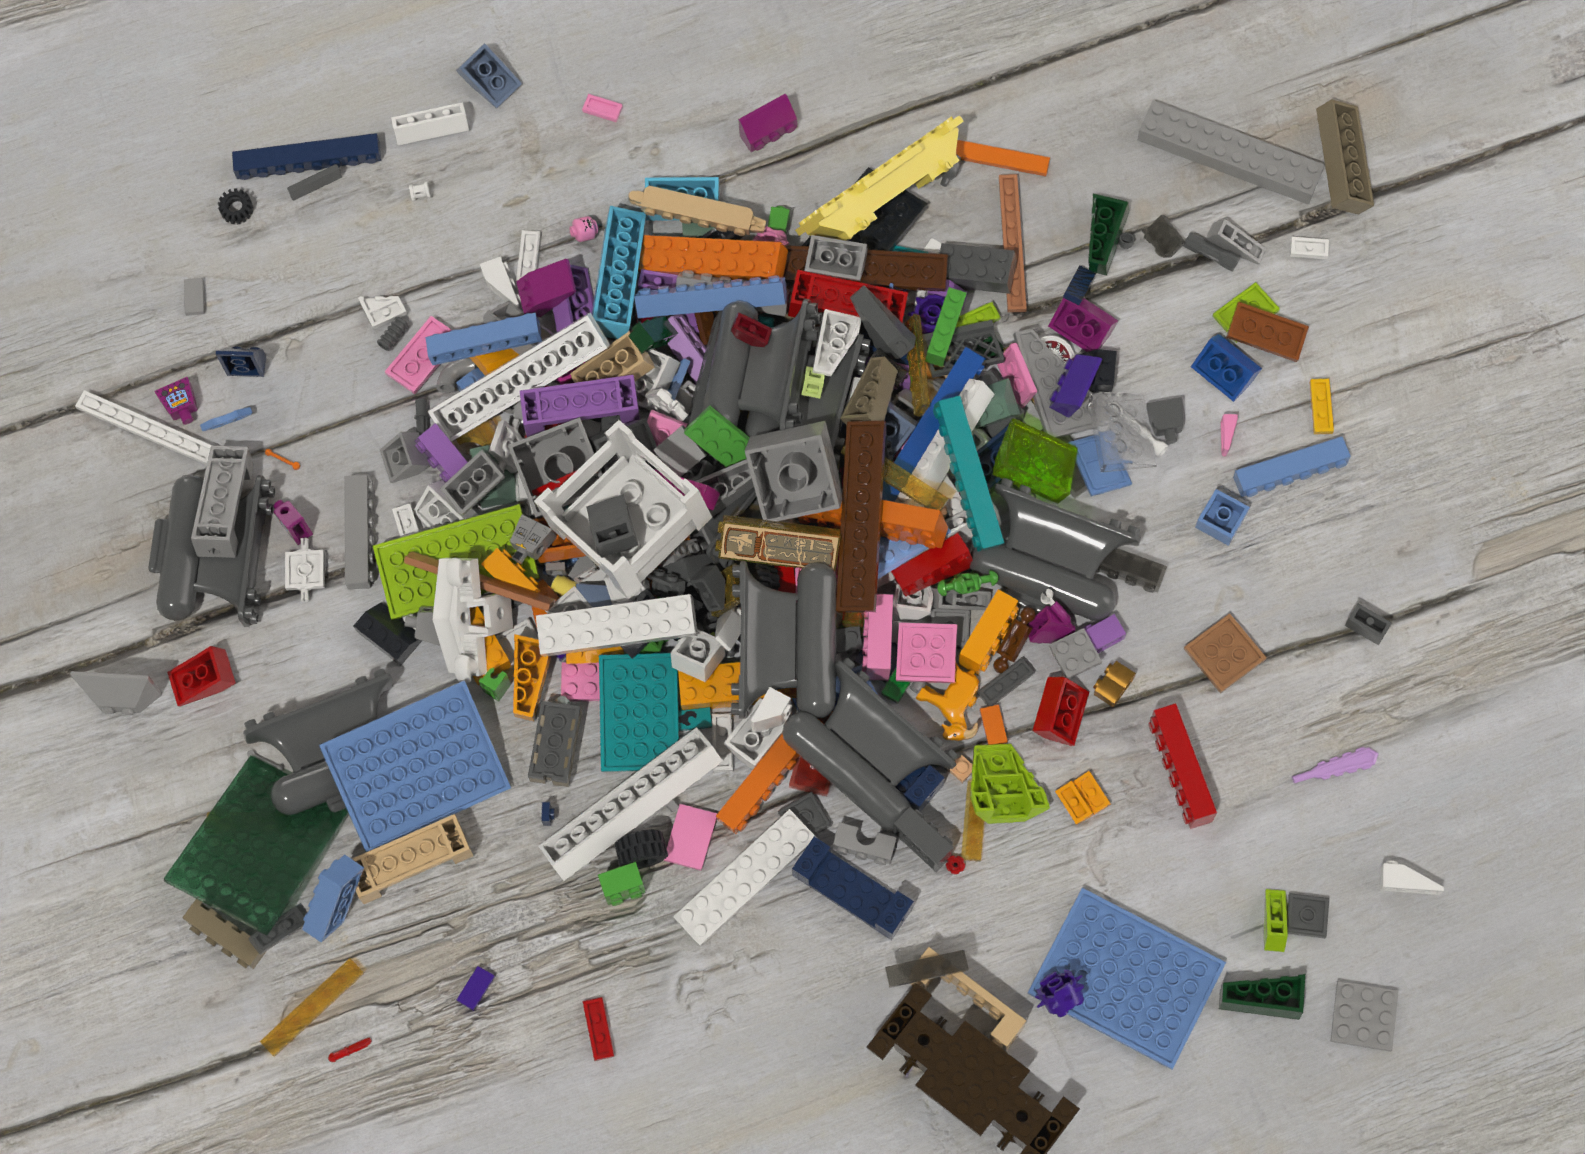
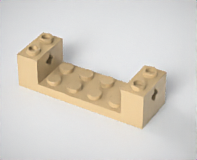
M456 815L448 816L353 858L352 860L364 867L356 888L361 902L366 904L382 897L381 890L451 859L457 864L473 857Z
M928 947L910 970L908 980L911 982L909 984L913 987L917 983L926 990L938 973H940V978L948 984L953 983L957 986L956 990L963 996L969 995L973 998L972 1002L981 1009L983 1007L990 1011L988 1014L993 1019L1001 1020L990 1034L989 1039L1004 1051H1007L1024 1029L1026 1020Z

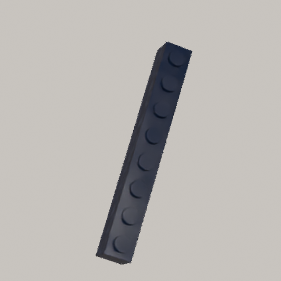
M377 133L233 151V172L237 179L247 180L252 177L264 178L275 174L302 173L306 170L319 171L322 168H329L337 164L338 168L346 165L356 166L361 163L373 164L381 161L380 141Z

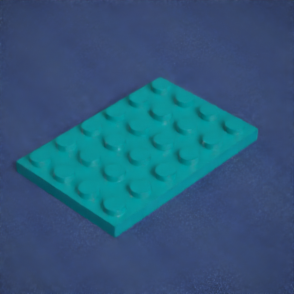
M671 653L637 654L633 659L628 654L599 655L601 772L639 771L679 741L677 670L672 668Z

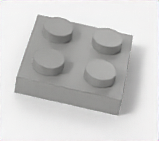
M1084 628L1049 644L1052 654L1064 676L1068 679L1102 664V660Z

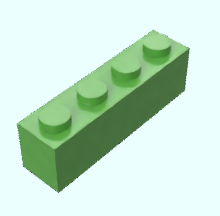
M948 288L925 362L943 367L965 301L966 292Z

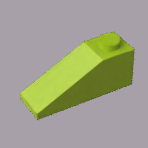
M1266 889L1264 950L1284 952L1288 937L1286 891Z

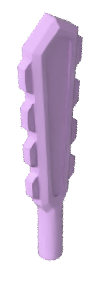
M1361 747L1356 749L1354 753H1344L1341 758L1333 757L1327 763L1325 761L1319 762L1311 771L1292 776L1294 784L1311 778L1326 780L1330 779L1331 775L1338 777L1342 776L1344 772L1350 774L1357 772V769L1360 768L1362 770L1370 769L1372 765H1375L1379 753L1369 747Z

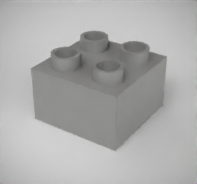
M580 417L508 445L536 518L544 517L534 502L538 497L536 495L533 496L532 490L550 482L560 483V481L554 480L578 470L594 455ZM600 469L561 506L563 510L568 509L602 476Z
M825 421L749 438L745 448V455L764 524L840 508L843 488Z

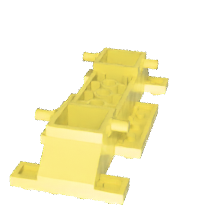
M960 115L955 119L951 116L935 129L800 221V227L795 230L800 236L806 232L810 236L815 235L845 241L849 240L854 234L860 230H865L871 222L877 219L873 213L875 210L914 183L919 189L925 184L933 182L941 173L949 171L954 164L960 161L956 156L959 131L957 126L964 122Z

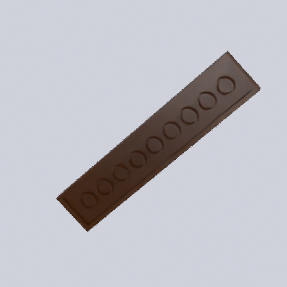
M784 245L788 250L783 277H785L786 283H795L797 270H805L809 247ZM868 250L861 280L851 281L889 288V284L893 283V289L945 292L948 254Z
M884 420L847 422L836 611L838 613L876 612L886 422Z

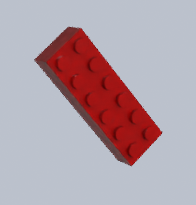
M1171 704L1154 710L1148 723L1149 729L1152 734L1155 733L1157 739L1155 745L1158 752H1162L1163 767L1165 770L1168 769L1170 777H1168L1169 783L1172 788L1175 787L1177 793L1175 795L1178 806H1182L1184 811L1182 813L1184 823L1188 824L1190 829L1212 823L1217 811L1177 704Z

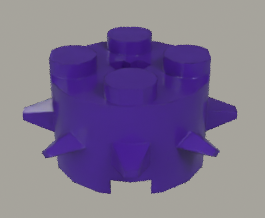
M927 295L924 299L915 298L917 302L915 311L908 313V316L913 317L915 321L914 333L919 332L923 335L934 332L944 303V297Z
M1064 970V973L1057 975L1056 972H1053L1040 981L1041 987L1036 989L1038 994H1036L1035 998L1042 1000L1037 1008L1045 1006L1050 1014L1064 1017L1068 1014L1069 1010L1081 1005L1085 1000L1082 991L1084 985L1077 982L1082 978V975L1074 977L1071 971Z

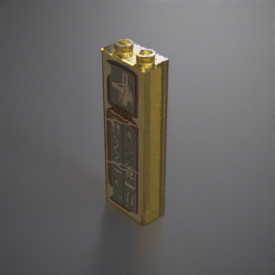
M723 515V521L718 523L717 533H721L720 540L716 539L715 551H719L718 558L801 569L809 563L821 562L829 565L834 572L836 571L841 537L840 529Z

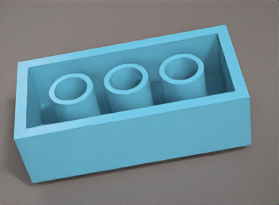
M719 177L645 178V188L654 186L719 201ZM657 214L654 216L646 215L645 218L646 221H669Z

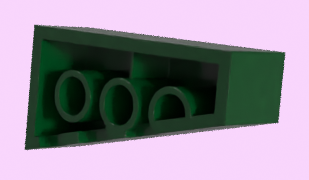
M1093 193L1088 258L1090 271L1107 276L1129 214V202Z
M1306 974L1292 977L1281 976L1274 979L1262 978L1255 981L1225 982L1220 989L1219 1009L1299 1020L1304 1009Z

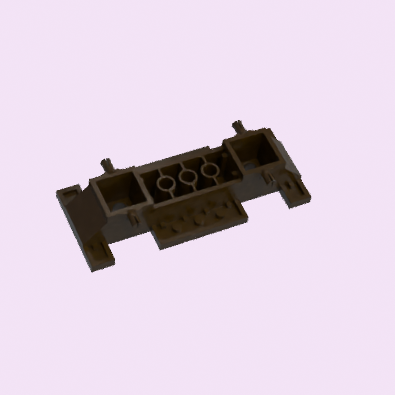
M916 983L866 1048L883 1061L894 1047L906 1060L899 1071L903 1072L906 1076L912 1066L922 1070L924 1074L915 1086L981 1137L992 1123L1004 1136L996 1145L1001 1151H1004L1006 1146L1012 1142L1023 1149L1020 1154H1047L1080 1108L1064 1096L1052 1112L1042 1106L1040 1101L1045 1097L1044 1094L1037 1091L1032 1098L1019 1088L1030 1072L1028 1068L967 1021H964L955 1034L951 1036L942 1029L946 1022H948L944 1017L940 1016L935 1023L921 1012L932 995ZM925 1036L930 1042L926 1046H921L918 1043V1039ZM1019 1112L1026 1113L1027 1121H1018L1016 1114Z

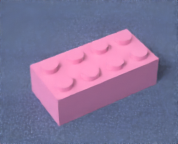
M877 594L876 612H864L863 636L867 637H864L862 671L870 677L869 680L889 681L893 595Z

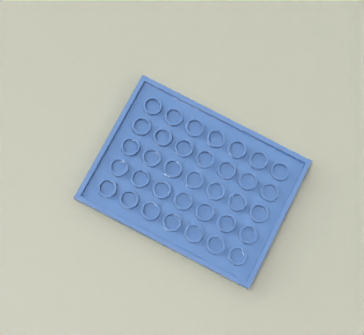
M465 680L319 744V748L365 852H369L456 814L511 788Z
M1082 888L1027 994L1035 998L1036 994H1038L1036 989L1041 987L1040 981L1053 972H1056L1058 975L1064 973V970H1069L1074 977L1082 975V978L1077 983L1084 985L1082 991L1085 1000L1081 1005L1069 1010L1067 1015L1173 1070L1226 962Z

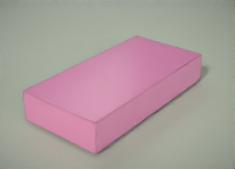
M588 94L582 111L617 122L623 105Z

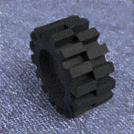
M234 188V192L229 189L228 194L224 192V197L220 196V202H218V209L226 222L230 221L231 224H234L236 221L237 225L240 224L241 220L243 223L246 222V217L250 219V214H253V204L248 194L244 193L241 189L238 192L237 188ZM238 201L242 203L240 210L235 212L229 210V206L233 202Z

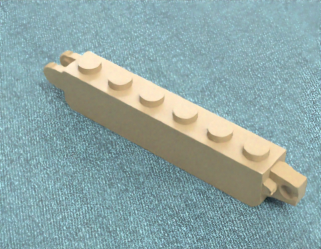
M654 186L646 187L644 192L631 191L628 194L630 203L641 207V210L646 215L654 216L657 214L667 220L675 218L685 224L697 223L698 226L703 228L715 227L716 230L721 232L733 231L734 234L739 236L750 235V232L764 233L766 221L755 217L751 208Z

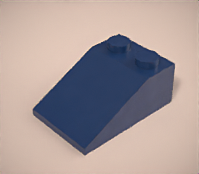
M234 346L216 351V356L227 376L264 377L266 355L263 349L258 347L243 349Z

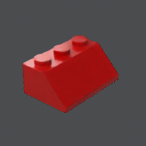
M1047 677L1032 731L1045 739L1075 746L1089 691L1066 677Z

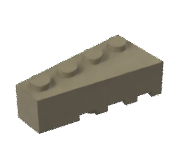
M885 356L873 357L869 360L840 418L846 425L850 421H883L885 419L898 372Z
M197 898L182 917L191 926L189 930L198 936L201 933L207 937L205 941L215 947L216 944L221 946L222 953L230 958L234 955L238 958L237 963L244 968L249 966L254 969L266 953L264 952L260 955L248 940L250 935L240 931L237 926L223 919L213 909L207 908Z

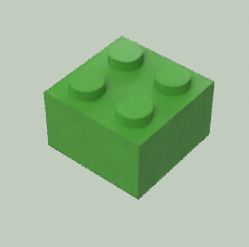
M636 862L598 875L608 905L617 906L624 903L623 900L629 898L631 900L638 899L643 896V893H646Z

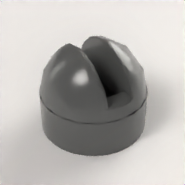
M1122 233L1119 238L1120 247L1123 249L1131 248L1134 243V236L1130 233Z

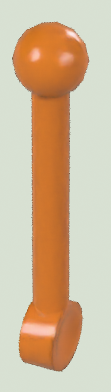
M271 449L265 450V455H271L291 465L294 470L300 468L298 462L293 463L273 453Z

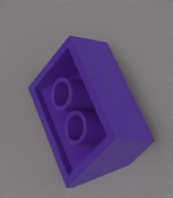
M1076 354L1072 359L1069 358L1064 366V369H1066L1064 375L1061 374L1057 381L1059 387L1050 396L1049 400L1052 402L1049 408L1068 418L1071 417L1081 407L1102 359Z

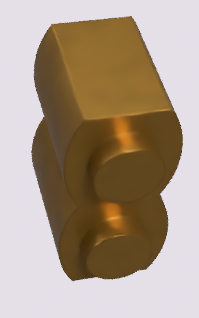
M1115 661L1113 665L1110 663L1104 671L1106 676L1103 679L1099 678L1093 686L1095 689L1094 695L1111 707L1117 704L1136 675L1135 672L1118 661Z

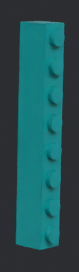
M956 396L940 400L934 404L933 413L940 424L939 433L944 438V450L946 455H949L951 461L950 470L955 475V487L960 492L962 498L961 507L966 511V523L973 535L972 544L977 548V552L999 547L1004 544V540L961 397Z

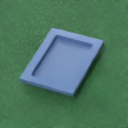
M1109 431L1068 442L1091 497L1132 485Z

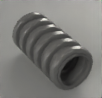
M395 317V321H392L391 326L387 327L388 330H385L384 335L380 336L381 339L377 340L378 345L386 351H391V347H394L395 342H398V337L401 338L402 333H405V329L409 328L408 323L400 317Z

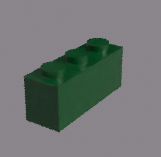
M656 316L651 320L647 319L643 323H637L632 327L633 332L628 337L641 353H645L668 344L678 332L665 316L659 318Z

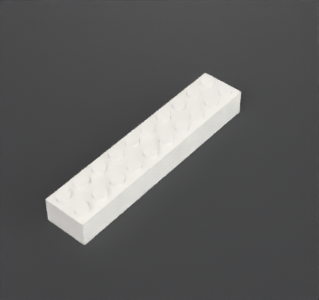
M590 312L435 405L428 413L447 438L453 441L520 401V390L542 388L604 351L610 346V343Z
M696 727L538 847L559 876L565 881L617 840L636 828L657 810L668 804L673 798L717 767L723 760Z

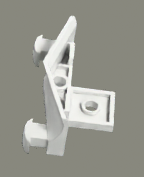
M440 558L438 564L432 620L448 673H455L458 681L465 680L468 683L471 681V676L486 674L487 664L484 637L513 629L511 599L495 593L481 597L478 558ZM469 607H484L485 627L471 625Z

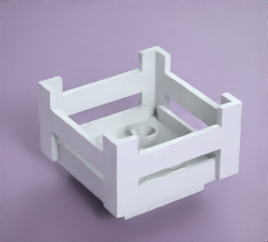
M618 420L605 432L608 441L554 493L547 488L534 502L550 528L563 540L567 537L609 576L614 586L629 599L642 587L641 582L695 529L699 531L712 516L699 490L686 478L682 480L640 443L627 426ZM616 454L619 460L564 511L561 506ZM647 460L652 466H654L678 489H680L685 494V496H683L679 491H677L670 483H668L662 476H660L645 461ZM624 494L638 546L601 558L594 543L586 506Z

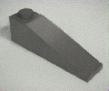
M865 285L850 296L875 348L888 361L899 359L914 348L916 336Z

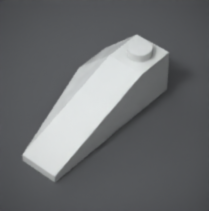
M827 309L824 310L819 328V339L816 345L813 373L832 376L859 334L860 317Z

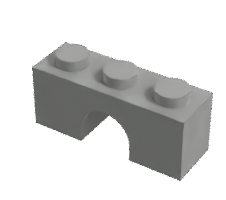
M839 822L833 842V849L838 854H853L855 858L860 860L872 859L874 863L879 865L891 863L897 837L877 832L876 839L872 844L863 845L857 840L858 827Z

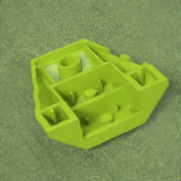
M1012 744L975 745L973 748L970 798L975 814L988 824L1025 822L1050 808L1042 786L1039 787L1032 772L1027 771L1023 765L1024 761Z

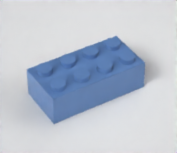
M344 855L339 860L335 859L330 868L324 869L318 877L320 880L319 884L313 891L315 895L308 905L310 909L303 919L305 921L302 928L303 931L318 941L323 942L344 923L362 875L363 866Z

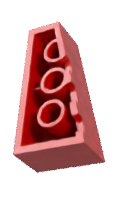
M956 533L944 540L942 548H930L892 570L891 573L906 597L941 580L970 569L973 559L959 533Z

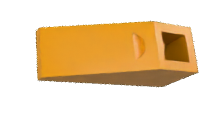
M496 548L481 563L497 580L536 593L540 592L537 588L539 583L532 576L528 578L524 574L526 570L518 562L514 564L510 560L512 556L505 549L501 551L499 548Z

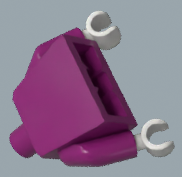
M1050 589L1046 590L1047 596L1043 593L1041 594V602L1050 604V606H1046L1036 615L1032 622L1027 624L1033 628L1028 636L1032 643L1051 644L1075 632V626L1071 624L1070 615L1057 601L1052 599L1053 591Z

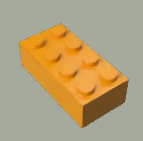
M999 589L997 590L961 650L958 665L969 671H975V674L978 676L981 671H986L990 664L991 655L994 656L999 648L1000 639H1004L1010 623L1018 616L1017 599Z

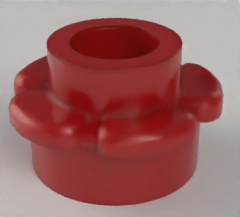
M952 855L947 860L946 869L952 874L957 875L964 871L965 863L961 856Z

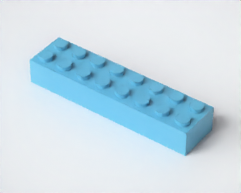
M610 206L606 219L592 316L605 337L619 339L630 328L646 214Z

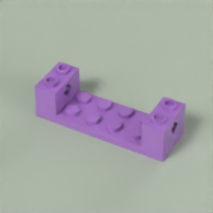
M634 375L520 390L523 425L527 437L545 431V425L565 423L579 417L581 420L620 415L623 424L640 419Z

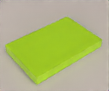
M1255 282L1214 312L1212 317L1228 333L1238 302L1273 314L1278 313L1280 308Z

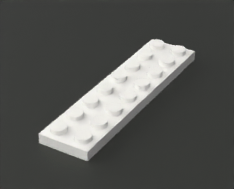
M789 809L676 913L673 918L701 947L806 849L815 835Z

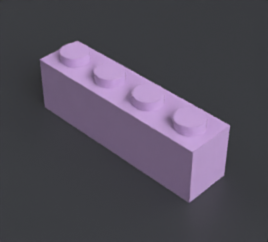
M682 314L673 315L668 321L678 334L668 345L679 361L684 358L690 361L687 372L696 385L706 347Z

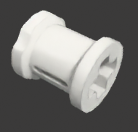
M427 181L420 185H409L412 201L420 197H431Z

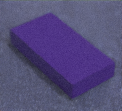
M477 966L456 1000L474 1011L495 976Z

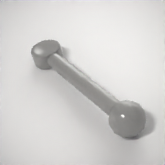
M253 750L247 752L249 758H255L275 768L277 772L283 771L282 765H276L256 755Z

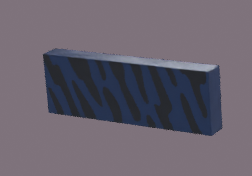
M1079 265L1063 298L1080 305L1096 273Z

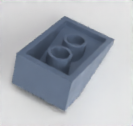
M485 43L456 70L473 89L495 108H498L522 84Z

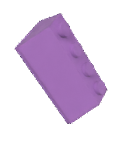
M570 264L576 292L553 308L557 332L591 312L592 314L594 299L588 268Z

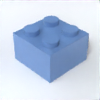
M1216 489L1198 518L1195 528L1229 546L1247 516L1250 507Z

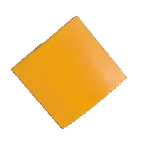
M1090 771L1055 791L1076 825L1111 805Z

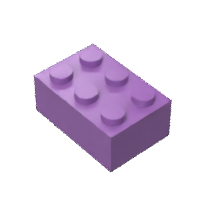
M436 423L415 440L417 450L421 454H426L429 458L427 462L433 469L437 468L441 474L439 476L445 483L468 463Z

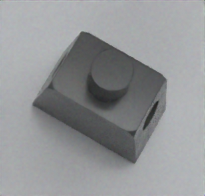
M1182 397L1146 403L1145 413L1155 436L1165 435L1167 444L1176 443V433H1181L1183 429Z

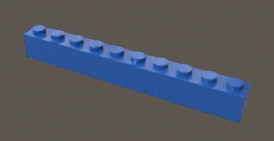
M965 347L883 479L882 500L895 502L938 431L940 424L933 413L934 404L940 400L959 396L968 380L973 379L976 374H981L985 367L982 365L985 360L984 357Z

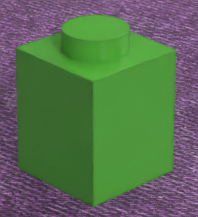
M783 206L771 207L768 227L774 230H783L787 235L790 210Z

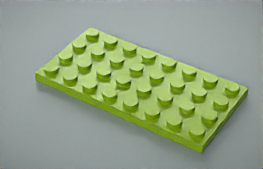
M514 505L373 545L391 619L416 614L419 607L434 606L437 574L405 564L404 559L406 555L413 551L437 560L440 558H478L479 574L494 578L481 563L496 548H499L501 551L505 549L513 557L517 550L511 545L510 539L521 515H523L521 505ZM527 556L523 563L520 564L526 570L524 574L528 578L532 576L535 580L540 579L535 559ZM512 558L510 559L514 564L517 563V562H516L515 560H513ZM480 589L481 595L490 593L489 591Z

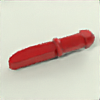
M366 1038L335 1053L332 1052L329 1054L328 1060L336 1062V1060L345 1056H350V1054L370 1045L372 1041L370 1038Z

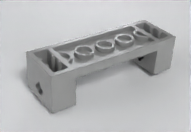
M210 447L191 536L197 557L235 558L238 540L234 526L244 480H251L254 466L248 447Z

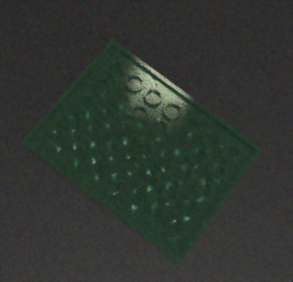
M250 755L164 877V882L267 936L348 817V811L345 808L337 812H331L327 802L294 815H286L279 812L272 803L271 789L276 781L288 774Z

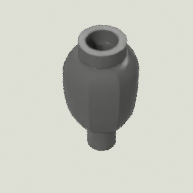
M961 161L954 164L949 171L941 173L942 180L940 185L947 187L949 181L956 177L961 167Z

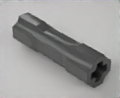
M1193 232L1189 233L1183 247L1219 263L1220 266L1232 272L1240 260V256L1206 241L1203 237Z

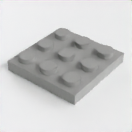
M1337 981L1330 1042L1391 1052L1393 1049L1398 990Z

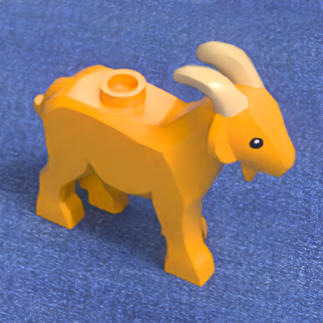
M957 663L955 683H951L948 686L944 695L926 685L924 688L922 687L916 699L927 701L938 707L942 715L952 724L951 726L941 725L944 729L942 736L945 740L960 741L972 739L978 731V723H975L972 729L967 730L964 712L968 706L972 708L977 701L975 696L978 692L979 680L974 675L975 671L970 670L966 673L959 668Z

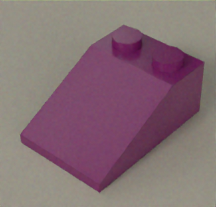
M566 258L528 272L516 281L523 313H536L537 317L540 318L576 292L569 259Z

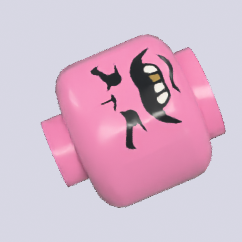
M585 216L574 219L569 230L571 236L575 237L578 242H584L595 238L598 233V226L594 219L592 220L591 217Z

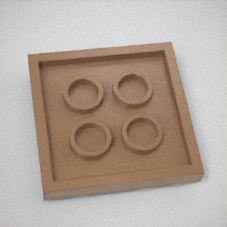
M1230 613L1184 647L1187 654L1220 694L1267 658Z

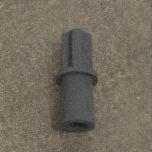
M424 398L415 400L416 415L414 419L416 420V432H419V435L428 430L427 420L429 415L427 414V399Z

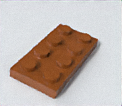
M1238 302L1226 338L1297 362L1309 326Z

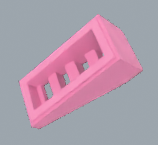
M1224 414L1220 422L1222 456H1226L1229 452L1238 419L1237 414Z

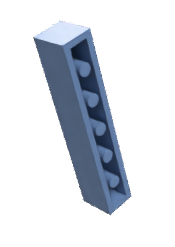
M527 313L523 316L509 317L505 320L492 321L478 326H470L460 330H452L425 337L427 354L432 365L542 342L540 322L536 313Z
M1341 436L1235 470L1233 478L1241 497H1252L1263 490L1266 492L1271 491L1281 484L1286 486L1297 479L1305 480L1316 473L1324 474L1334 467L1337 469L1345 467L1351 456Z

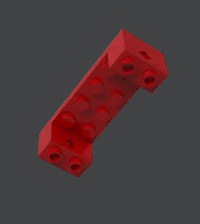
M797 270L788 316L795 318L801 309L803 300L810 299L812 303L818 304V312L824 313V310L827 309L859 317L850 296L865 285L902 322L908 292Z

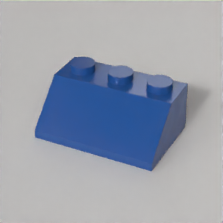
M1220 334L1210 338L1190 366L1233 402L1250 386L1262 370L1260 366Z

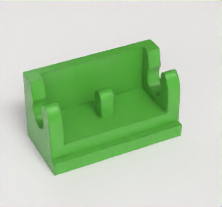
M491 668L483 679L480 678L479 683L484 693L499 702L511 686L508 675L503 671L498 674L497 678H491V674L495 670Z

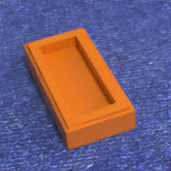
M999 705L980 708L988 745L1008 743Z

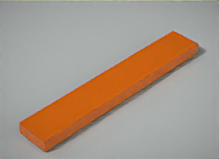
M957 140L956 155L961 157L960 160L1041 176L1047 175L1050 157Z

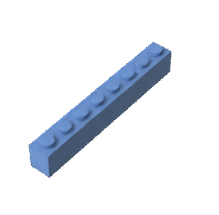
M777 275L762 280L760 277L751 278L750 281L735 279L731 283L716 281L710 285L696 283L694 286L689 287L686 284L677 285L676 288L662 286L657 288L658 290L643 288L634 296L638 318L720 311L734 301H744L753 307L784 305L788 300L785 277L779 278Z

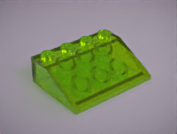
M1012 418L996 456L992 475L1001 479H1009L1013 481L1014 485L1019 487L1020 485H1025L1031 488L1032 493L1059 504L1070 495L1078 448Z

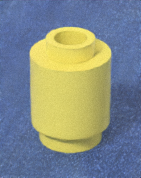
M557 575L551 588L554 589L555 593L563 596L571 588L576 587L577 583L566 576Z

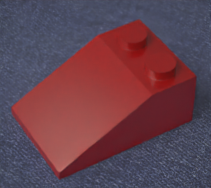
M213 646L206 648L167 672L177 706L179 707L223 692L236 684L226 650Z

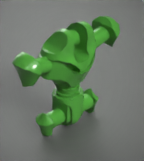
M989 570V575L979 576L972 572L959 573L941 580L938 584V592L941 596H946L947 591L954 590L959 594L979 591L981 584L991 582V586H994L998 582V575Z

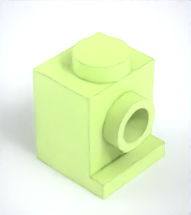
M806 366L801 395L820 398L825 375L813 373V367Z

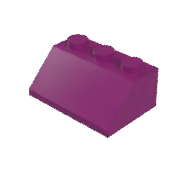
M786 93L738 119L740 137L750 152L761 150L766 144L777 141L780 136L786 133L789 134L797 128V117Z
M1063 298L1048 327L1086 352L1100 349L1113 332L1118 320L1085 298L1082 299L1080 305Z

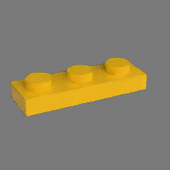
M1310 379L1314 435L1333 434L1329 379Z

